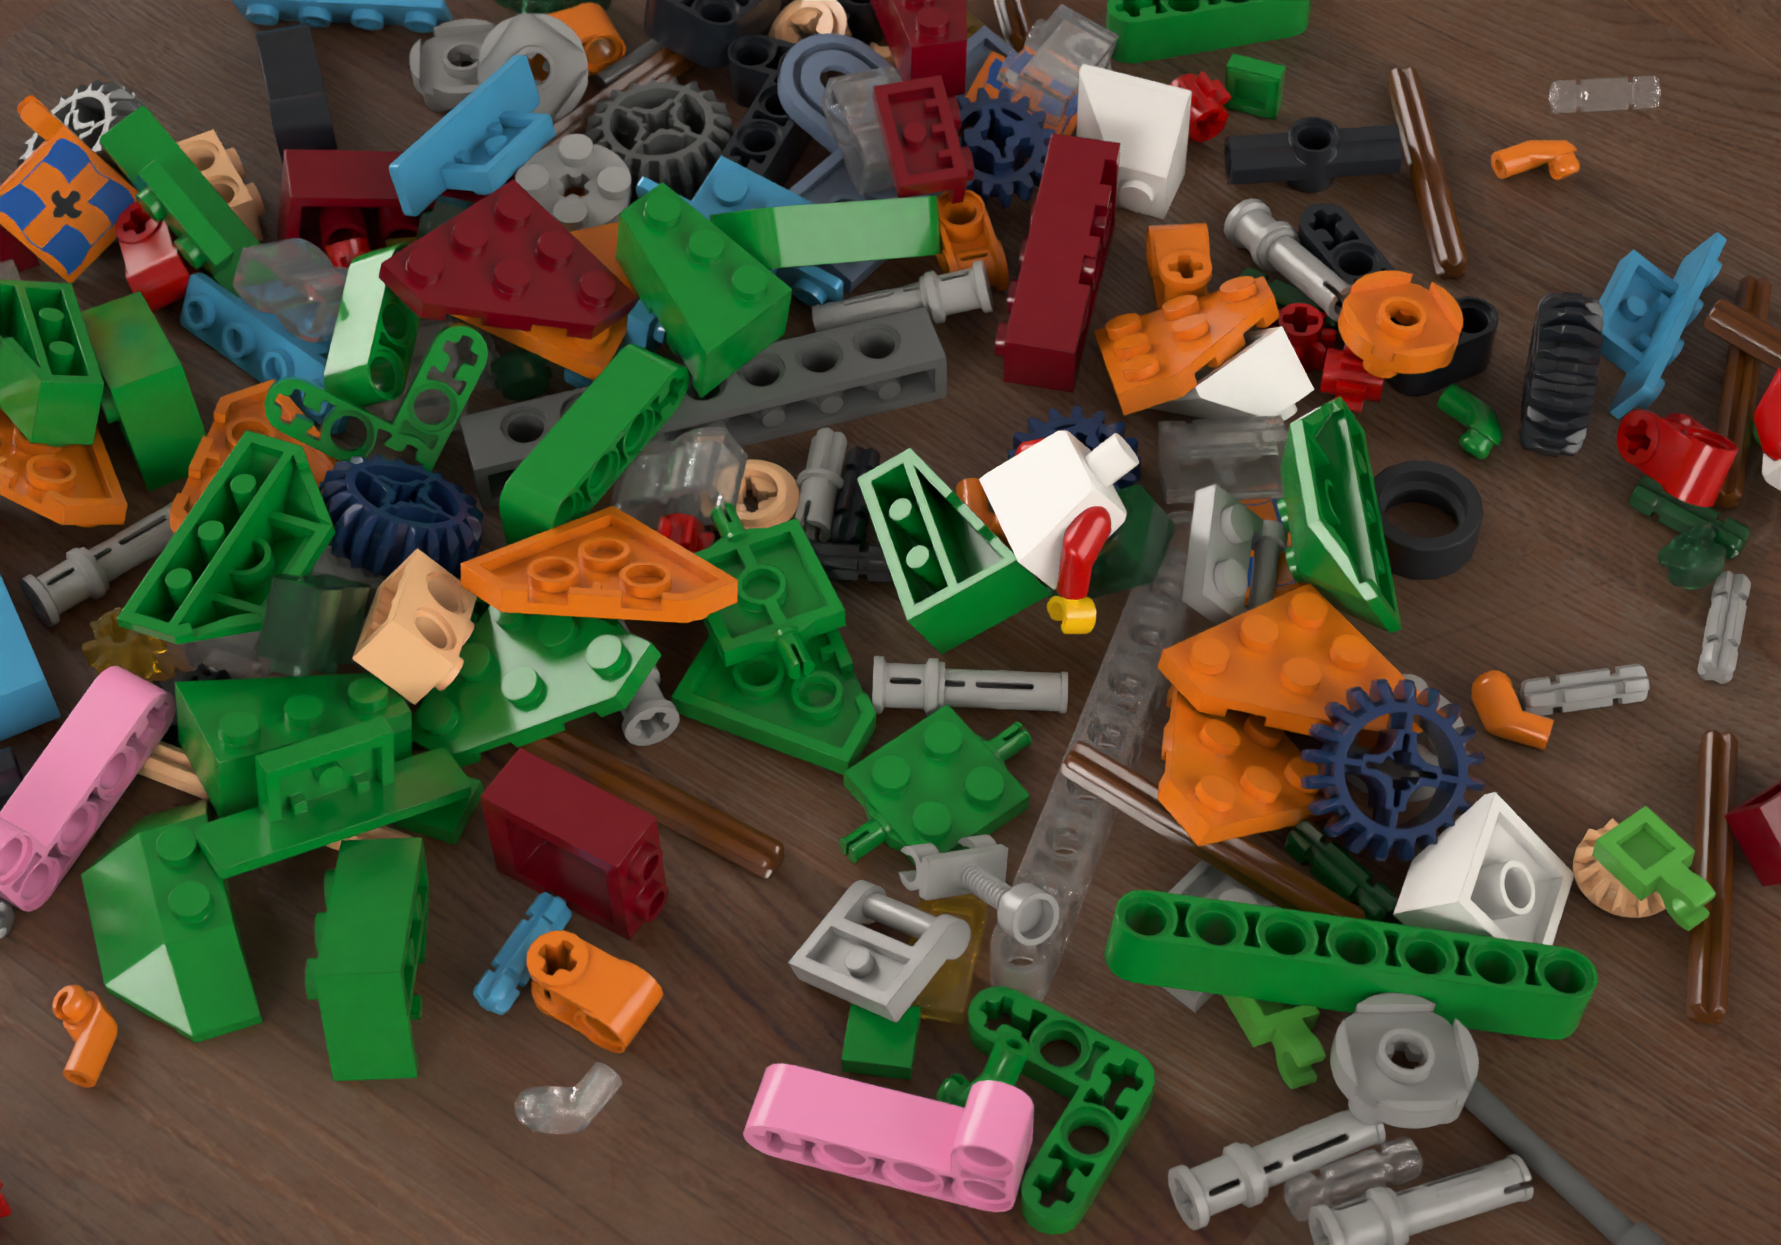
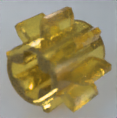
M120 607L105 613L97 621H92L90 627L96 640L82 644V650L88 665L96 668L98 676L111 666H119L144 680L149 678L152 673H159L161 671L155 654L168 650L167 642L119 627L116 618L122 611Z

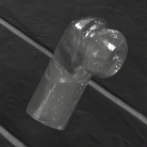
M596 1062L576 1087L541 1086L526 1088L516 1099L515 1114L518 1120L527 1125L532 1131L563 1134L579 1133L586 1129L623 1083L613 1069L601 1062Z

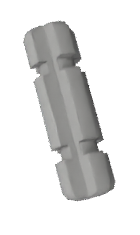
M1727 570L1719 573L1716 577L1711 596V608H1709L1702 643L1703 650L1697 669L1700 677L1705 681L1714 680L1719 684L1727 683L1732 679L1733 671L1736 669L1737 649L1741 642L1747 609L1746 600L1749 598L1751 582L1745 574H1733Z
M1640 664L1616 666L1615 673L1610 674L1608 668L1555 675L1556 682H1550L1548 676L1526 679L1521 683L1519 696L1524 711L1544 716L1553 714V708L1555 707L1559 708L1560 713L1613 706V699L1617 698L1620 704L1641 702L1647 699L1650 684L1645 668Z

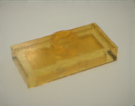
M972 893L932 900H924L920 897L917 909L936 917L942 914H950L965 920L969 924L971 932L970 941L965 952L954 960L947 959L910 1006L921 1007V1018L964 1025L988 917L989 904ZM911 936L909 945L913 947L919 939Z

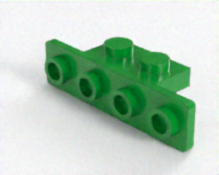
M141 106L100 137L102 148L139 190L135 195L139 204L156 223L162 220L165 221L178 237L174 241L177 249L195 269L202 266L215 282L238 298L265 294L266 291L271 289L292 291L294 284L147 107Z
M380 716L255 756L258 806L199 825L196 828V838L218 877L226 879L466 799L471 796V782L450 752L444 747L395 762L394 731L385 718Z

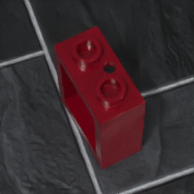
M519 748L480 796L497 871L540 894L546 892L553 896L561 897L566 901V906L570 910L630 941L644 921L651 922L659 915L668 896L662 859L663 851L660 846L656 817Z

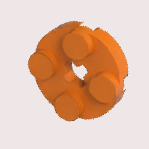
M1379 271L1367 274L1359 278L1352 285L1350 294L1344 299L1338 319L1341 337L1350 350L1363 359V366L1367 372L1376 377L1391 378L1397 373L1420 374L1446 367L1452 362L1464 320L1458 303L1449 292L1431 282L1429 290L1420 285L1411 283L1413 274L1402 271ZM1390 318H1395V319H1396L1398 322H1400L1401 324L1408 325V326L1398 325V324L1392 322V321L1390 320Z

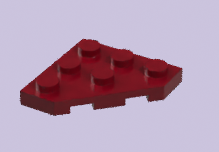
M514 179L383 261L378 276L420 318L445 321L446 314L482 318L481 326L531 332L532 325L567 329V337L590 340L628 315L635 306L638 297Z

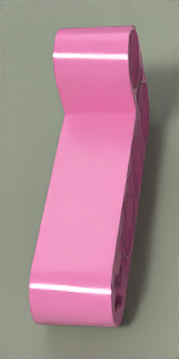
M119 666L107 668L94 680L0 811V898L7 900L23 911L30 912L41 907L51 897L169 729L176 712V700L173 694Z
M781 1063L772 1064L766 1068L743 1136L753 1148L776 1158L979 1210L1005 1212L1012 1209L1015 1203L1033 1141L1034 1104L1025 1092L1015 1086L991 1080L979 1081L973 1084L965 1108Z

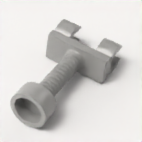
M984 834L961 838L958 843L970 849L939 853L936 846L932 843L910 845L901 849V852L910 855L914 859L917 870L899 872L900 879L908 890H919V896L924 900L972 893L998 910V924L1004 932L1027 946H1034L1044 942L1054 932L1060 916L1058 902L1053 896L1031 883H1022L1014 887L1006 884L1008 848L1002 844H996L990 835Z

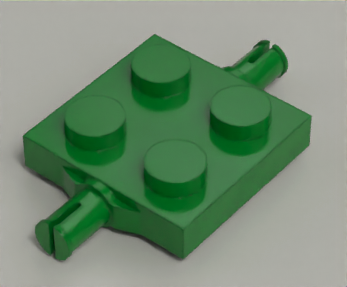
M724 503L725 514L720 505L716 506L712 510L710 518L715 524L721 539L709 548L694 554L738 580L737 603L713 612L703 619L725 667L777 651L791 679H801L800 669L804 677L809 676L814 671L815 664L811 660L803 642L806 639L846 626L845 609L798 519L795 518L769 528L745 529L733 504Z
M946 704L844 771L843 785L864 808L868 822L839 839L842 852L845 856L849 854V861L857 863L860 858L883 843L904 854L901 852L903 847L924 843H932L936 846L939 853L969 849V847L959 844L958 841L964 837L990 835L1028 809L1030 794L1007 770L1004 763L1024 748L1031 746L1032 740L1026 728L1022 731V724L1014 722L1010 727L987 741L975 734L955 711ZM904 854L916 867L914 859L910 855Z

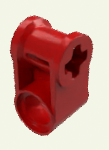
M138 201L132 203L119 215L115 224V233L118 237L126 265L125 275L133 293L141 292L154 314L184 298L190 276L200 273L199 268L195 269L177 249L174 241L178 237L164 220L156 223Z
M1648 410L1631 411L1623 418L1617 432V447L1620 455L1626 462L1634 465L1661 484L1662 488L1670 495L1686 503L1701 507H1712L1715 504L1739 450L1733 441L1711 431L1692 416L1684 413H1672L1661 418L1656 413Z

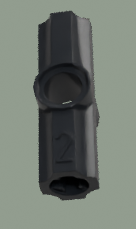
M1310 116L1294 122L1289 132L1225 137L1224 157L1227 184L1287 181L1296 190L1305 193H1316L1329 188L1334 182L1335 177L1399 173L1402 157L1401 137L1398 126L1394 124L1338 129L1328 119Z

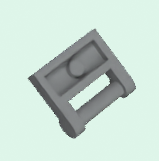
M1217 484L1196 490L1182 601L1214 624L1219 625L1273 600L1279 554L1284 552L1287 546L1288 531L1284 524L1273 520H1263ZM1252 549L1254 551V557L1251 573L1248 607L1246 608L1244 607L1245 594L1248 587L1247 577L1250 553Z
M859 880L849 887L788 964L799 980L897 1023L947 959L954 960L959 958L965 952L970 941L971 930L965 920L950 914H942L936 917L887 897L885 890L879 885L866 880ZM878 922L919 940L912 947L862 925Z

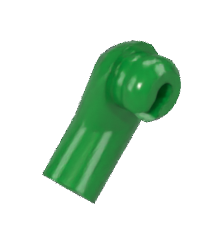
M1455 383L1450 384L1440 396L1437 407L1469 428L1459 438V446L1478 460L1486 459L1493 446L1499 447L1503 439L1497 414L1490 405Z
M999 1034L983 1072L972 1083L960 1073L951 1074L950 1078H946L940 1086L936 1100L965 1108L972 1085L979 1081L991 1080L1015 1086L1031 1051L1029 1043L1016 1034Z

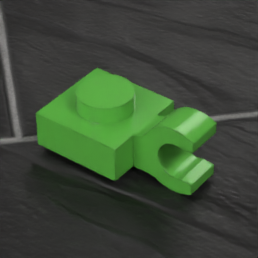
M1644 806L1596 840L1592 856L1640 901L1657 891L1669 915L1679 926L1687 931H1690L1709 917L1710 912L1704 905L1715 898L1716 892L1707 881L1688 869L1692 864L1695 850L1647 806Z
M1222 995L1253 1047L1272 1042L1279 1072L1290 1089L1317 1081L1318 1077L1311 1064L1324 1061L1326 1056L1321 1043L1310 1031L1315 1028L1320 1014L1317 1007Z

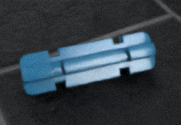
M546 892L537 895L525 913L530 918L529 921L525 919L520 920L492 961L491 965L496 968L494 972L490 969L486 970L474 987L473 996L483 1009L499 1015L509 1011L520 994V991L516 989L517 985L525 987L531 978L527 970V952L531 944L540 935L550 931H562L571 918L572 912L566 906V901L561 897L553 896Z

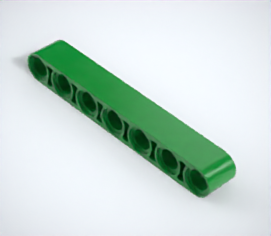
M1134 890L1126 893L1118 901L1104 950L1105 963L1111 972L1122 980L1132 983L1253 998L1255 1000L1299 1006L1305 1005L1354 1013L1357 1004L1368 997L1384 993H1405L1420 996L1435 1003L1436 1006L1433 1013L1443 1017L1451 1025H1453L1456 1018L1467 1029L1548 1040H1561L1573 1034L1598 983V974L1592 962L1580 952L1566 947L1153 890Z

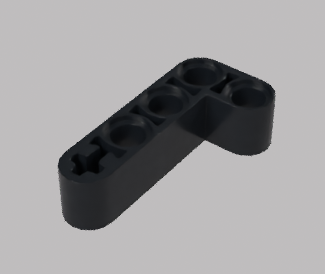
M646 0L644 30L656 42L698 65L707 68H722L728 66V47L736 38L748 34L767 36L778 14L795 0Z
M309 23L255 33L269 98V111L282 165L284 149L338 150Z
M759 34L743 35L736 38L729 45L727 54L732 99L738 105L749 109L721 155L784 187L812 139V136L795 123L786 113L778 96V78L786 54L795 43ZM827 71L820 76L821 84L829 91Z
M1319 203L1304 209L1300 215L1298 228L1300 245L1347 284L1353 285L1359 278L1370 273L1396 271L1343 208L1334 204ZM1466 296L1455 299L1462 311L1464 320L1452 362L1446 367L1420 374L1397 373L1394 377L1385 378V380L1397 392L1406 396L1419 397L1431 394L1448 387L1452 383L1460 382L1481 373L1490 363L1498 326V313L1495 307L1488 301L1478 297ZM1340 301L1336 302V305L1342 307L1343 304ZM1390 318V320H1391L1392 322H1394V323H1396V324H1398V325L1408 326V325L1401 324V323L1398 322L1395 318Z

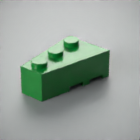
M660 183L620 212L616 260L649 313L654 312L667 333L666 342L674 355L680 354L693 376L692 385L700 398L785 334L792 288L666 184Z
M0 279V408L31 443H45L55 447H63L70 444L93 445L104 381L72 284Z
M138 291L82 311L81 314L104 381L101 409L108 424L117 422L147 490L151 491L188 477V468L202 437H207L182 364L143 295Z
M911 448L857 478L906 619L941 655L1051 595L1033 573L1018 562L1015 554Z
M372 673L174 682L179 743L220 819L258 806L255 756L383 716L394 731L395 762L412 757V712L402 695Z
M423 837L341 840L336 868H327L324 876V897L327 912H318L315 919V944L318 957L308 958L305 970L308 1000L319 1001L333 1081L417 1078L419 1058L417 1053H415L410 1020H421L422 997L421 995H413L418 963H425L430 904V883Z

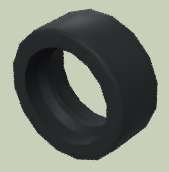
M1433 461L1401 462L1385 468L1373 478L1391 573L1412 580H1435L1456 573L1471 559L1478 542L1483 519L1481 496L1470 479L1450 466ZM1406 502H1423L1442 509L1454 519L1458 527L1452 533L1437 538H1419L1397 529L1389 523L1384 513L1389 508Z

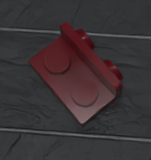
M938 75L873 86L872 100L897 198L948 191L951 204L962 203L967 181L974 180V163L970 148L968 146L960 147L956 132L961 129L959 105L955 96L947 97L942 76Z

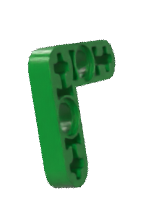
M455 323L440 329L433 338L392 421L297 376L283 377L271 385L267 390L264 400L265 414L271 425L280 432L339 461L349 462L352 456L365 458L375 446L378 429H383L390 433L383 440L385 446L398 452H402L407 444L414 446L415 459L422 464L424 470L431 472L486 365L488 358L487 344L482 335L470 325ZM464 335L471 338L469 348L476 354V357L472 363L461 361L458 364L452 377L454 380L464 381L460 391L457 392L444 380L427 377V374L432 366H435L442 374L444 373L450 360L449 354L443 349L444 344L447 340L457 343ZM294 389H298L304 392L303 404L318 413L321 411L322 401H326L334 405V407L323 418L320 436L316 437L307 432L314 425V420L301 414H295L291 421L281 418L282 406L275 402L276 397L279 394L290 396ZM428 389L440 390L449 399L450 407L444 419L435 423L422 421L414 412L415 399L421 392ZM343 416L357 417L366 426L367 435L365 441L355 449L346 450L340 448L331 439L330 431L332 425ZM377 452L376 455L381 456L385 460L392 461L389 457Z
M1005 986L989 987L980 991L972 999L968 1008V1034L973 1046L989 1057L999 1034L1012 1033L1029 1039L1031 1027H1036L1029 1040L1031 1051L1021 1074L1071 1099L1026 1171L1021 1184V1212L1027 1223L1039 1232L1049 1235L1063 1234L1074 1229L1082 1220L1148 1112L1154 1096V1069L1149 1060L1139 1052L1015 989ZM1002 1013L1011 1016V1026L1002 1024L996 1031L987 1028V1018L997 1020ZM1054 1040H1064L1071 1042L1077 1047L1080 1057L1073 1064L1058 1067L1045 1061L1040 1052L1047 1043ZM1125 1075L1135 1079L1134 1089L1127 1087L1122 1091L1115 1102L1113 1114L1105 1108L1110 1097L1111 1081L1118 1083ZM1092 1126L1105 1133L1109 1143L1103 1151L1086 1155L1072 1148L1068 1137L1077 1128ZM1063 1166L1072 1173L1066 1184L1065 1202L1057 1200L1051 1208L1041 1205V1191L1050 1194L1055 1189L1062 1177Z

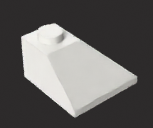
M1082 64L1079 70L1076 137L1121 143L1117 207L1164 219L1185 175L1192 91Z
M1281 326L1245 332L1243 335L1246 345L1219 368L1209 367L1207 363L1194 374L1197 386L1184 397L1148 409L1235 424L1263 421L1265 426H1273L1294 415L1298 410L1295 403L1312 392L1314 388Z
M1496 792L1483 795L1455 821L1454 826L1448 827L1438 836L1437 844H1429L1412 860L1393 914L1404 925L1553 945L1574 879V873Z

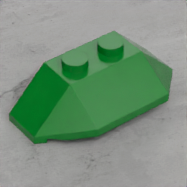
M1340 396L1293 421L1289 426L1280 468L1284 496L1277 499L1281 520L1286 530L1291 534L1292 546L1285 549L1286 560L1290 572L1297 583L1306 582L1307 584H1312L1337 610L1388 633H1393L1401 630L1402 625L1365 432Z
M246 430L116 618L119 627L174 644L274 629L335 535L334 526L310 469L303 447Z
M207 798L141 817L81 874L107 992L149 1017L175 1028L177 1033L194 1043L263 1023L228 879L218 877L196 838V828L199 825L213 821Z

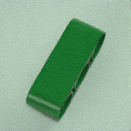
M409 242L399 243L358 255L352 260L348 269L324 371L325 389L361 407L395 400L403 394L406 387L421 318L384 284L378 276L381 263L411 244Z

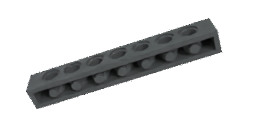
M926 307L892 313L871 320L775 341L702 398H700L692 385L693 376L689 371V385L682 403L620 476L946 398L947 357ZM589 386L545 395L507 406L486 409L459 417L466 455L482 509L499 506L502 490L511 474Z

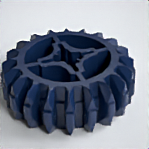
M373 455L370 460L361 456H352L349 462H336L333 470L327 471L324 481L319 484L318 488L335 530V535L327 546H332L331 554L335 557L349 559L353 569L364 568L373 572L375 578L380 575L388 577L418 548L453 576L461 578V563L477 556L482 541L480 536L483 530L481 524L484 514L476 507L477 501L472 496L463 494V487L460 484L445 481L442 473H431L424 470L422 464L417 466L409 465L400 458H397L395 461H388L379 455Z
M1386 679L1373 680L1369 689V696L1359 686L1346 690L1349 710L1338 702H1329L1324 707L1327 717L1334 724L1333 728L1320 723L1311 725L1309 733L1313 738L1323 742L1321 750L1307 749L1302 751L1301 759L1303 761L1318 763V775H1307L1301 778V785L1305 789L1321 788L1323 796L1313 800L1308 808L1313 815L1327 814L1331 811L1334 813L1326 822L1324 832L1329 837H1337L1348 830L1345 839V849L1347 851L1360 853L1369 843V853L1372 860L1386 861L1393 848L1394 854L1399 861H1412L1416 852V844L1422 851L1429 844H1437L1438 836L1436 830L1441 834L1448 827L1454 826L1455 820L1452 815L1454 813L1462 815L1473 805L1463 798L1465 790L1481 791L1485 784L1478 777H1468V765L1483 763L1485 756L1482 752H1465L1463 744L1472 740L1476 736L1477 730L1471 725L1455 729L1452 727L1460 716L1461 708L1456 703H1452L1437 710L1440 701L1439 690L1433 687L1425 688L1417 697L1416 686L1413 680H1399L1394 691H1392ZM1389 714L1387 730H1380L1377 743L1369 752L1364 754L1348 752L1352 740L1367 723L1377 717ZM1413 722L1428 735L1433 743L1439 766L1429 764L1420 757L1417 750L1418 733L1412 731ZM1384 760H1391L1394 764L1403 766V770L1417 772L1419 777L1402 776L1401 780H1393L1392 777L1382 774V770L1367 768L1365 764H1383ZM1345 773L1359 777L1365 783L1369 795L1368 807L1374 809L1372 820L1363 814L1352 800L1346 785ZM1422 786L1436 788L1431 801L1421 813L1403 824L1396 825L1398 812L1406 810L1409 796L1416 789Z

